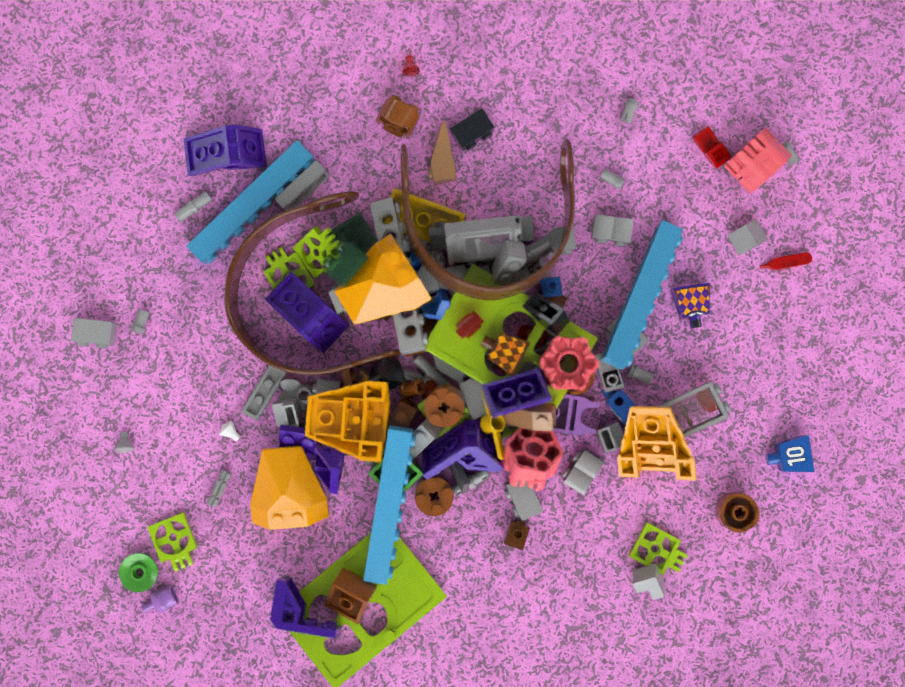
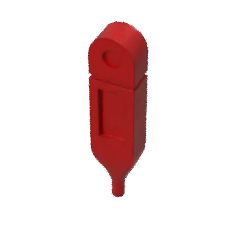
M804 252L778 257L770 260L765 265H759V268L780 270L806 265L812 261V255Z

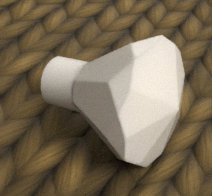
M231 420L223 424L219 435L230 437L234 441H237L241 436L236 432L234 423Z

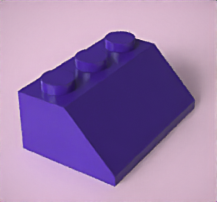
M539 368L482 385L484 400L490 415L493 417L552 400Z

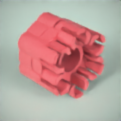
M765 127L729 160L724 167L736 180L740 179L738 182L751 194L783 166L792 155L781 143L778 144L779 141Z
M559 336L549 342L548 347L538 360V366L551 388L583 390L587 387L589 377L599 368V360H596V357L591 353L590 345L587 343L589 341L586 338L573 339ZM564 355H569L575 360V367L571 372H564L559 366V361Z
M519 427L512 437L507 440L504 449L505 459H503L504 469L510 472L509 483L512 486L516 487L518 481H520L519 487H523L526 485V481H528L527 486L533 490L535 484H537L536 491H540L544 488L546 480L553 477V474H556L563 450L555 437L554 431H533Z

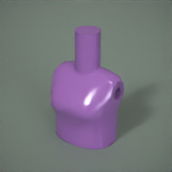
M169 585L164 589L151 593V602L142 605L141 608L144 613L154 608L158 613H162L170 607L179 604V599L173 587Z

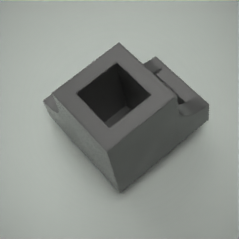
M445 221L434 222V226L429 227L431 251L447 250Z

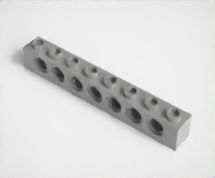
M388 198L370 203L377 240L380 241L390 234L397 235L395 241L413 268L411 258H408L406 252L409 250L407 239L403 237L405 226L399 218V214H401L399 202L396 203L393 198ZM388 217H393L390 224H385V220ZM419 309L412 310V314L409 317H404V312L393 315L400 352L403 355L427 350L426 344H429L427 333H423L422 325H425L422 313L419 314ZM415 327L416 333L413 336H408V330Z

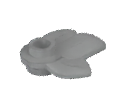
M296 379L282 380L280 385L285 391L280 394L278 400L296 397L302 414L306 410L308 396L314 395L313 388L307 384H300ZM303 390L307 391V392H308V395H307V396H303V395L301 394V391H303Z

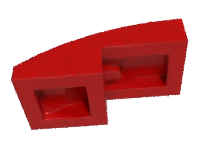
M706 126L691 137L715 169L732 158L724 144L718 141L709 126Z

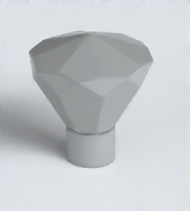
M128 432L120 433V440L114 449L116 452L127 453L134 450L133 445L128 439Z

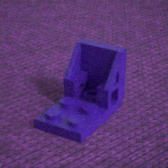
M225 125L183 138L188 176H197L218 169L238 170L267 167L262 129L241 125Z
M292 272L265 298L288 323L323 353L350 326Z
M477 420L463 421L430 443L423 450L422 476L427 480L439 474L446 467L453 465L456 461L470 470L499 472L504 469L503 460H499L497 456L493 433H484L480 422Z
M281 424L279 429V447L302 446L308 460H316L315 474L328 492L338 494L344 467V453L306 437L304 427Z
M282 577L276 580L270 621L276 629L334 639L341 634L342 626L337 625L335 621L326 620V623L318 622L317 618L307 617L304 620L307 604L292 578Z

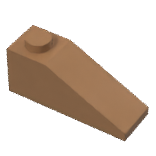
M446 121L441 124L431 159V169H428L429 179L434 180V185L457 181Z
M541 403L502 416L505 419V424L533 431H553L556 424L555 403Z

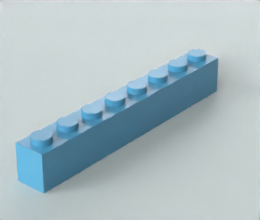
M296 140L186 247L205 265L212 263L218 257L216 254L221 249L223 251L231 245L230 241L235 236L239 237L244 233V227L247 224H253L259 218L258 214L262 210L266 211L272 206L273 203L271 201L281 194L290 183L313 163L314 157Z
M664 220L656 226L601 361L620 370L631 365L634 359L632 355L634 348L637 349L641 342V338H639L641 331L644 332L648 325V321H646L648 314L651 315L655 308L654 299L655 297L658 298L662 291L661 282L662 280L665 281L669 274L668 265L669 263L672 264L676 257V253H674L675 248L679 247L683 240L681 236L683 229Z
M389 426L363 581L387 585L388 578L392 579L393 567H390V562L395 560L397 548H393L394 541H398L400 530L396 529L397 522L401 523L403 511L399 510L400 503L404 504L406 492H402L403 485H408L409 479L406 467L407 465L411 466L413 454H409L410 446L414 447L416 435H412L413 429Z

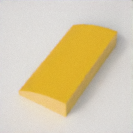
M394 188L390 198H393L396 203L399 202L401 207L399 218L404 223L402 190ZM409 193L410 212L416 233L419 238L430 243L429 227L434 226V222H463L466 217V213ZM388 217L385 220V224H390L393 217Z

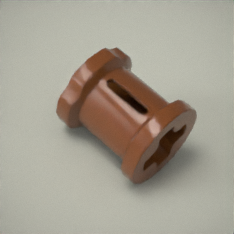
M416 379L410 383H402L399 390L404 399H409L413 395H423L425 393V386L421 379Z

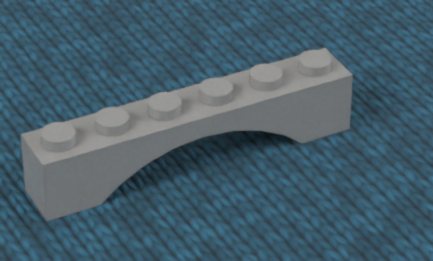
M573 226L561 255L572 254L571 251L576 249ZM564 227L553 228L541 240L524 246L526 254L531 248L535 249L548 241L554 252L549 253L543 258L552 257V253H555L560 245ZM474 238L465 239L466 247L476 246ZM481 240V241L479 242V245H488V244H489V243L484 242L483 240ZM495 259L461 262V265L465 264L466 267H471L472 264L477 266L479 262L491 265Z

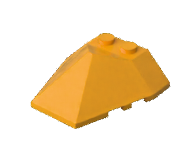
M391 234L375 243L334 291L355 325L376 320L380 317L415 310L431 300L430 295Z
M365 381L308 396L305 436L361 461L381 462L388 435L390 410L388 383Z
M631 406L620 453L617 458L619 477L638 478L642 470L676 472V480L696 481L695 460L671 408Z
M302 446L262 449L250 503L252 523L269 530L308 527L329 517L327 496L323 492Z

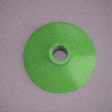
M142 553L128 556L123 560L119 568V579L122 585L132 592H144L150 589L158 577V568L155 561L150 556ZM138 568L143 570L142 575L137 574Z

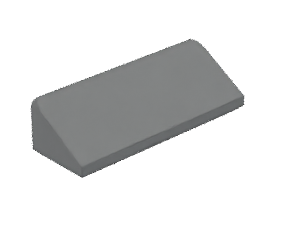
M315 161L279 194L275 200L284 210L297 207L324 183L330 175L318 161Z

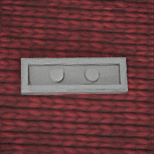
M269 365L241 412L259 421L280 386V382L288 372Z

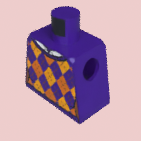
M710 283L671 289V295L679 318H689L690 329L702 327L700 316L710 313Z

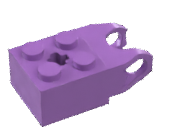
M565 394L556 409V424L553 431L571 435L596 434V429H591L582 423L581 413L587 408H600V403L591 402L584 397Z

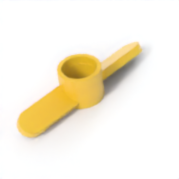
M482 390L486 415L481 418L480 426L484 433H493L497 456L499 460H503L505 456L501 431L505 427V419L502 415L498 417L490 415Z

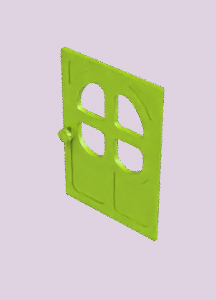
M472 264L463 279L483 286H504L493 283V276ZM455 292L449 309H446L442 320L439 319L428 337L429 344H426V351L479 383L487 384L510 377V375L506 374L503 377H499L487 369L484 359L487 349L480 346L485 335L496 340L500 333L505 334L503 322L506 317L515 312H523L535 320L536 325L526 340L530 342V345L514 374L517 375L527 361L538 366V360L541 356L534 352V346L546 328L524 309L523 305L530 297L523 293L505 299L488 301L471 298ZM569 322L558 335L562 338L573 339L584 337L589 341L587 343L590 345V351L598 340L597 337L572 322ZM566 355L564 361L559 365L561 370L571 372L575 367L574 358ZM548 386L547 388L552 400L545 403H555L557 409L568 389H553Z
M371 532L299 591L307 604L304 620L307 619L310 606L318 595L322 594L326 598L328 597L332 584L343 567L364 578ZM400 536L398 541H394L393 548H397L395 560L390 562V567H393L392 579L388 578L387 585L373 583L377 588L370 603L376 602L381 604L385 608L388 617L387 625L380 633L371 636L360 622L356 624L338 614L337 618L333 621L337 622L339 626L348 625L359 638L362 646L359 650L350 654H333L325 647V640L328 637L289 631L332 687L341 686L448 597Z

